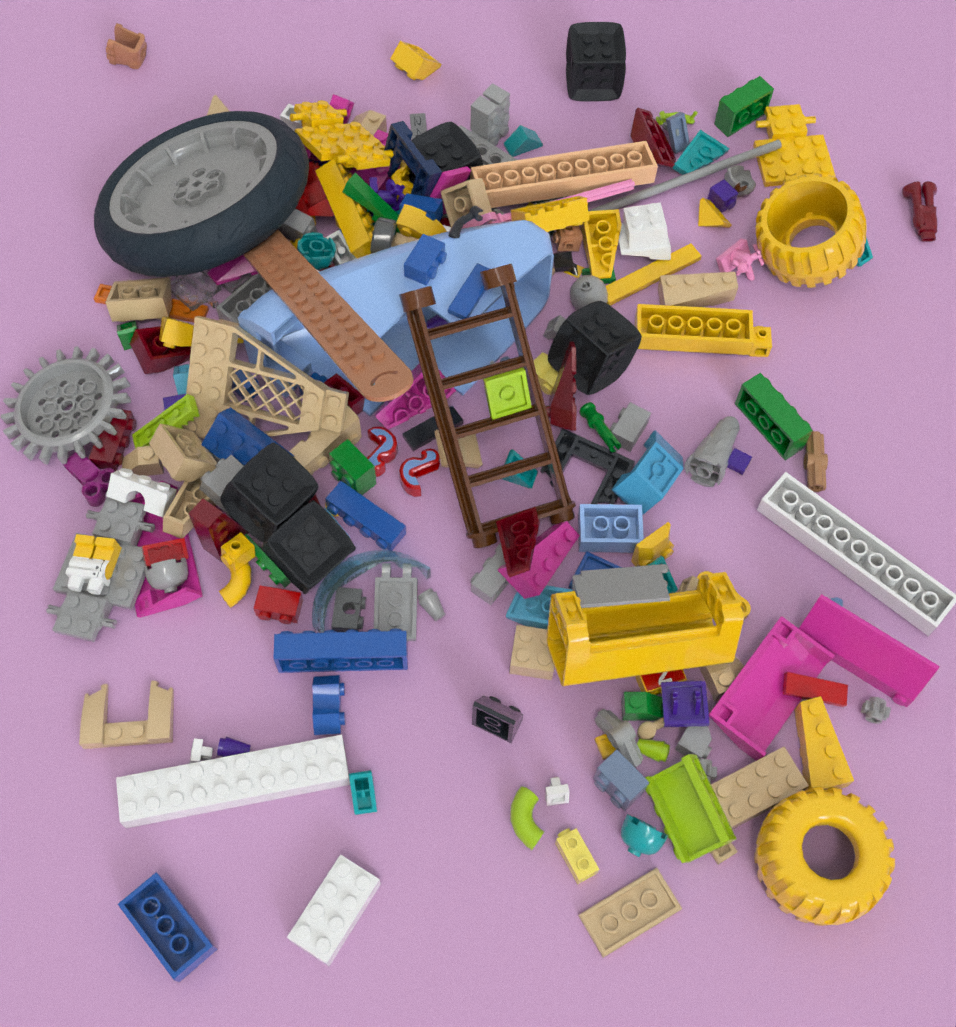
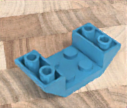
M656 430L652 432L643 446L647 450L630 473L621 475L611 489L625 504L642 505V515L664 498L684 469L683 457Z

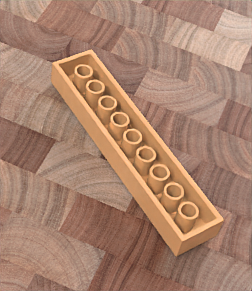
M647 141L471 167L470 180L483 178L490 206L495 208L572 196L632 179V182L634 181V186L654 183L658 166Z

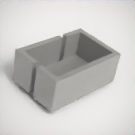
M492 83L483 92V96L480 95L471 105V132L494 146L509 131V92Z

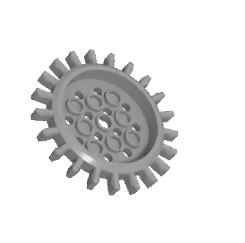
M77 346L74 347L72 358L66 359L60 349L56 350L57 361L49 364L46 359L40 357L39 363L42 369L35 374L32 370L25 368L23 371L29 379L26 384L21 385L15 382L11 384L15 391L19 393L18 397L4 398L3 400L8 408H14V412L1 414V419L6 424L15 422L14 425L3 430L4 434L9 439L21 434L10 444L19 452L30 443L23 454L29 460H32L37 452L42 450L39 459L47 465L53 452H58L57 458L62 464H66L68 451L75 449V452L83 459L86 457L83 446L89 442H92L99 449L102 448V442L97 436L104 430L109 434L115 435L117 431L110 424L112 418L126 419L127 417L122 409L117 408V404L131 403V398L127 393L118 394V391L131 387L126 377L113 381L125 373L119 363L106 371L114 363L109 354H106L96 363L100 354L95 348H92L86 359L82 358L83 352ZM73 404L71 409L64 411L68 405Z

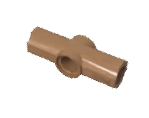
M812 431L805 444L806 453L803 465L804 470H807V487L813 492L825 491L827 487L826 469L828 455L824 451V434H821L819 431Z

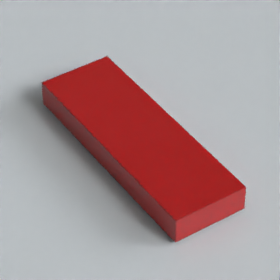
M786 672L784 673L783 695L807 700L821 696L823 703L845 707L847 706L848 685Z

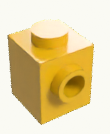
M753 327L754 344L749 356L768 357L772 349L771 327Z
M240 532L221 546V560L227 567L231 566L237 571L255 557V546Z

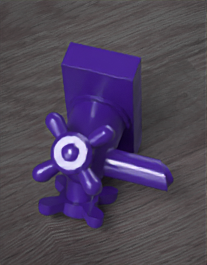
M369 177V186L394 211L400 210L399 205L405 197L402 193L405 186L395 184L392 179H388L385 183L386 190H378L377 177ZM368 210L371 216L373 217L374 213Z

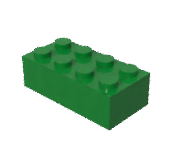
M761 372L741 385L735 405L778 454L786 461L801 451L813 430L810 424L801 418L797 410L785 400L783 394L778 392L772 386L770 380L764 377Z

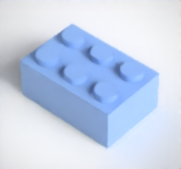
M580 504L578 511L579 552L633 553L636 544L644 539L642 505Z

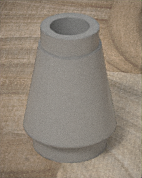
M432 588L424 591L417 597L419 604L434 621L446 615L437 592H434Z

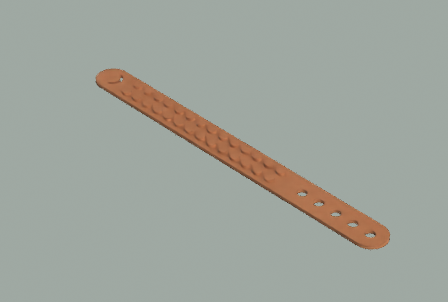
M278 229L265 241L243 254L367 400L373 402L393 400L410 389L414 380L411 370Z

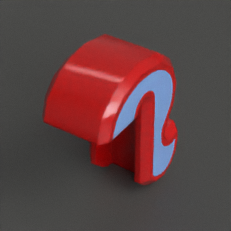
M376 426L368 429V438L378 446L367 459L375 466L376 477H379L386 471L385 464L396 458L398 447L396 437L390 430Z
M431 448L425 449L421 452V458L411 457L401 463L399 469L402 488L407 494L414 497L421 496V487L416 478L439 469L440 455L438 451Z

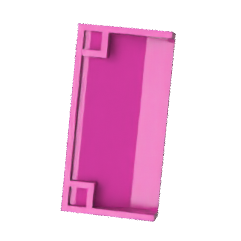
M169 484L171 488L177 489V492H176V495H177V493H178V487H176V486H174V485H172V484ZM141 493L135 495V499L130 500V502L145 505V499ZM146 511L144 522L154 524L155 529H153L152 533L142 531L137 546L142 547L144 545L181 539L163 532V517ZM189 534L184 537L189 559H187V580L184 584L177 587L178 591L165 594L164 590H156L151 587L145 576L135 602L137 617L141 618L187 605L203 596Z
M822 594L799 627L801 631L835 655L831 661L891 697L896 704L908 707L940 667Z
M781 616L709 713V717L738 748L757 761L766 755L765 750L802 699L783 695L784 673L791 672L817 678L822 669L835 655Z

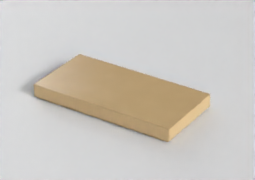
M655 868L582 912L578 917L602 958L674 915L682 907L658 868Z

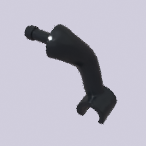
M473 206L468 214L455 221L448 236L459 238L461 229L467 222L472 219L482 221L483 217L478 213L483 212V210L478 206Z

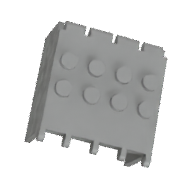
M666 564L581 571V574L572 577V590L580 598L581 608L670 601L667 590L668 582L664 580L662 573L668 572L669 567Z

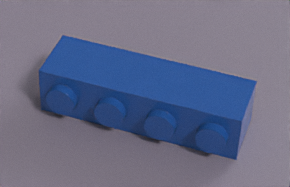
M342 481L325 498L327 510L335 516L338 514L348 526H355L364 537H370L375 540L381 549H388L392 552L406 535V525Z

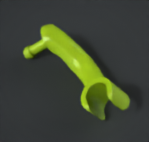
M661 111L659 113L660 117L657 116L656 121L659 125H663L667 118L678 112L665 113ZM694 111L691 116L685 114L686 123L693 124L695 122L694 117L698 112Z

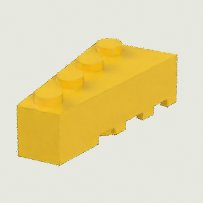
M575 196L512 209L511 218L512 221H532L546 232L564 229L570 225L579 226L589 220L587 197Z
M821 696L801 701L794 711L797 735L800 742V757H802V774L809 785L806 790L812 787H823L824 790L831 787L839 789L848 787L854 781V778Z

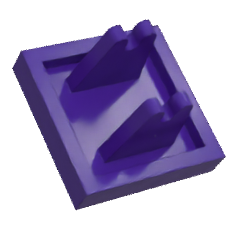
M706 681L661 682L664 727L709 726Z

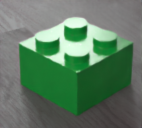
M348 439L329 453V464L332 468L331 474L335 480L342 481L361 495H364L377 484L375 466Z

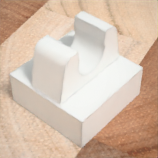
M194 738L190 763L200 762V760H211L213 748L202 746L203 739Z
M559 777L550 778V787H546L545 790L546 805L569 803L570 792L568 784L561 785Z

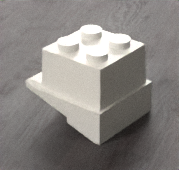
M661 202L624 208L623 223H621L618 241L621 255L671 260V245Z

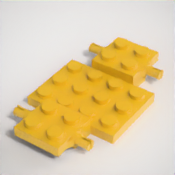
M324 100L314 103L302 102V104L294 105L295 113L290 114V120L292 122L301 121L303 127L295 129V132L300 137L302 143L319 160L327 161L334 158L335 163H342L346 168L355 167L357 170L390 166V158L393 157V151H384L385 146L360 123L351 122L343 124V119L347 116L346 109H334Z
M800 104L765 108L766 120L756 121L755 126L756 128L766 127L769 139L754 140L753 147L757 148L776 140L781 141L782 147L756 157L764 187L780 186L783 182L789 179L794 181L801 175L812 177L813 174H822L825 178L828 175L836 177L824 135L806 136L808 132L806 124L816 123V116L805 117Z

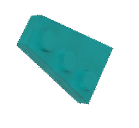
M699 130L672 169L682 175L706 167L728 153L730 148L702 130Z

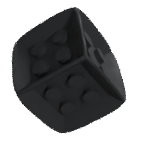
M581 22L570 26L566 46V81L570 99L575 101H610L620 98L626 74V45L624 30L621 24L615 22Z
M453 122L442 123L411 140L425 160L433 159L442 172L466 166L471 170V167L483 165L481 154L475 144ZM410 169V174H408L409 180L414 184L416 176Z
M595 301L573 312L562 323L550 347L548 361L559 373L568 345L574 341L576 346V375H574L576 389L586 395H592L615 382L625 372L640 345L642 335L628 319L612 306L603 301Z
M273 442L259 451L237 472L233 479L225 486L220 502L226 511L246 531L263 543L286 520L308 504L319 487L314 477L290 453Z
M311 500L277 528L268 540L262 543V548L273 563L303 594L308 593L311 588L325 578L356 549V546H354L346 532L314 500Z

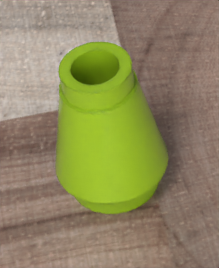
M639 738L637 745L641 754L659 763L667 761L670 745L665 744V741L643 740Z

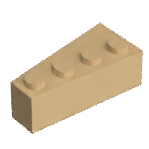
M736 272L661 275L658 285L660 305L715 306L733 301L738 290Z
M347 405L344 427L341 433L323 428L311 431L308 440H301L289 452L313 475L315 471L319 468H324L329 463V453L348 439L353 445L358 443L362 437L359 417Z
M202 477L192 482L184 481L163 517V532L178 538H184L194 528L188 513L201 499L204 498L210 504L216 506L199 489Z

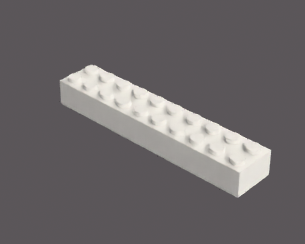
M787 472L782 475L762 498L757 511L927 636L938 627L956 603L955 593Z
M342 735L117 777L119 819L125 828H131L350 785Z

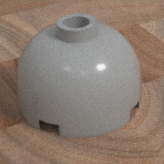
M585 275L579 277L571 286L570 299L572 305L578 310L595 301L607 303L608 292L600 278L593 275Z
M181 558V562L177 563L175 559L151 564L152 569H149L147 566L144 567L145 576L150 586L156 590H164L165 594L178 591L177 587L184 584L187 580L188 565L186 558Z

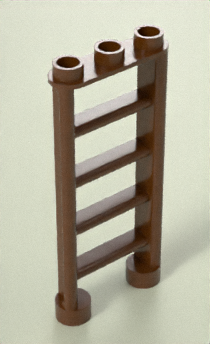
M512 263L480 272L484 290L501 287L506 307L427 329L422 308L436 304L432 286L399 294L403 312L407 316L467 531L466 537L472 540L474 548H483L497 542L496 532H498L496 521L519 512L481 523L471 488L548 465L557 497L555 501L536 506L539 519L549 516L551 524H559L575 518L573 508L576 504L575 501H571L568 494L514 289V282L517 280ZM509 318L519 354L518 357L441 379L430 340ZM523 367L525 369L532 408L493 420L489 417L454 427L444 390ZM535 416L545 453L468 476L458 439Z

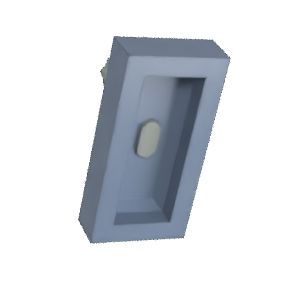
M678 112L667 118L662 127L669 133L672 151L678 153L686 149L690 144L685 113Z

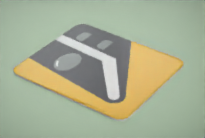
M573 263L574 270L563 271L568 275L579 278L584 267Z

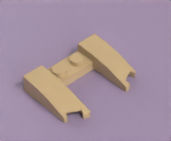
M151 681L148 720L107 723L108 684L101 685V690L90 696L88 693L85 694L79 745L83 749L173 743L174 689L172 687L169 690L158 687L159 683L157 681Z

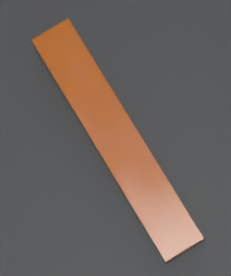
M100 284L94 296V301L106 304L112 286ZM172 299V308L168 318L194 323L196 316L206 317L209 308L202 304Z

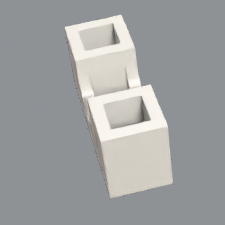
M121 468L111 473L106 496L126 503L135 499L136 491H138L145 499L144 511L164 517L176 496L177 489L171 488L169 484L164 482H155L149 476H139L130 469Z

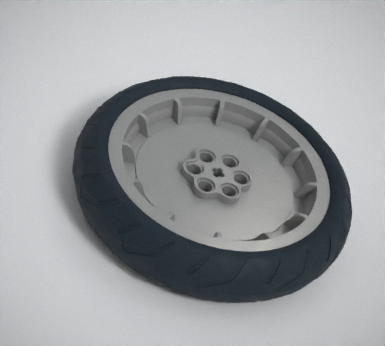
M254 111L221 112L182 123L143 144L129 155L109 176L98 196L94 210V229L101 248L115 263L129 271L146 276L172 277L189 275L212 269L234 260L272 235L288 219L298 205L305 190L309 172V160L305 146L298 134L285 122L273 116Z

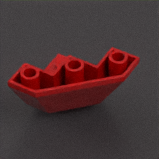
M313 160L309 162L307 184L295 209L308 216L333 217L335 215L316 173V170L321 166Z

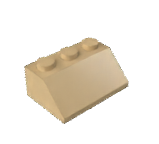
M170 277L115 281L106 300L112 322L144 321L146 319H162V316L169 317L172 308Z
M159 424L149 444L161 460L162 465L170 473L171 478L176 481L192 482L202 477L207 471L212 472L216 469L215 465L217 462L209 451L201 445L202 442L194 431Z

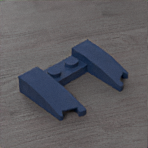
M404 121L392 123L384 151H393V157L390 158L391 165L387 172L388 176L391 177L399 168L402 160H404L416 176L411 194L430 197L442 171L433 159L425 160L424 156L415 147V144L411 141L413 133Z

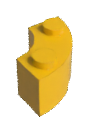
M404 204L396 222L400 234L420 239L423 234L432 236L447 231L437 219L432 221L425 216V211Z

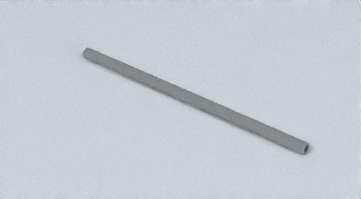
M776 140L588 211L622 208L780 149L782 147L781 141Z

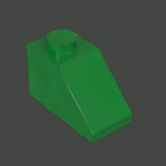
M624 692L621 699L622 721H657L663 717L662 697L648 692Z

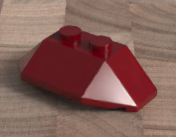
M637 108L630 135L633 143L647 141L657 166L673 167L676 158L665 133L658 122L653 119L651 111Z

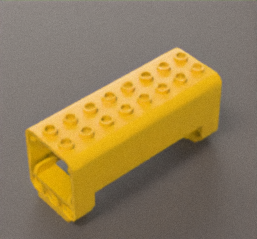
M720 572L702 575L698 579L696 590L669 593L670 601L581 608L580 598L576 596L575 591L552 594L547 628V646L561 685L569 686L733 662L744 616L741 608L742 602L727 573ZM712 619H714L716 626L713 625Z

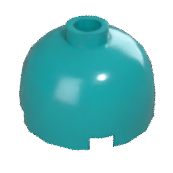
M311 232L304 234L302 239L298 240L297 250L315 269L323 270L332 263L336 253V244L330 237L329 239L323 237L322 233Z
M629 814L626 815L621 827L622 840L629 846L627 851L640 857L641 853L645 855L657 853L668 837L666 833L657 831L652 825Z

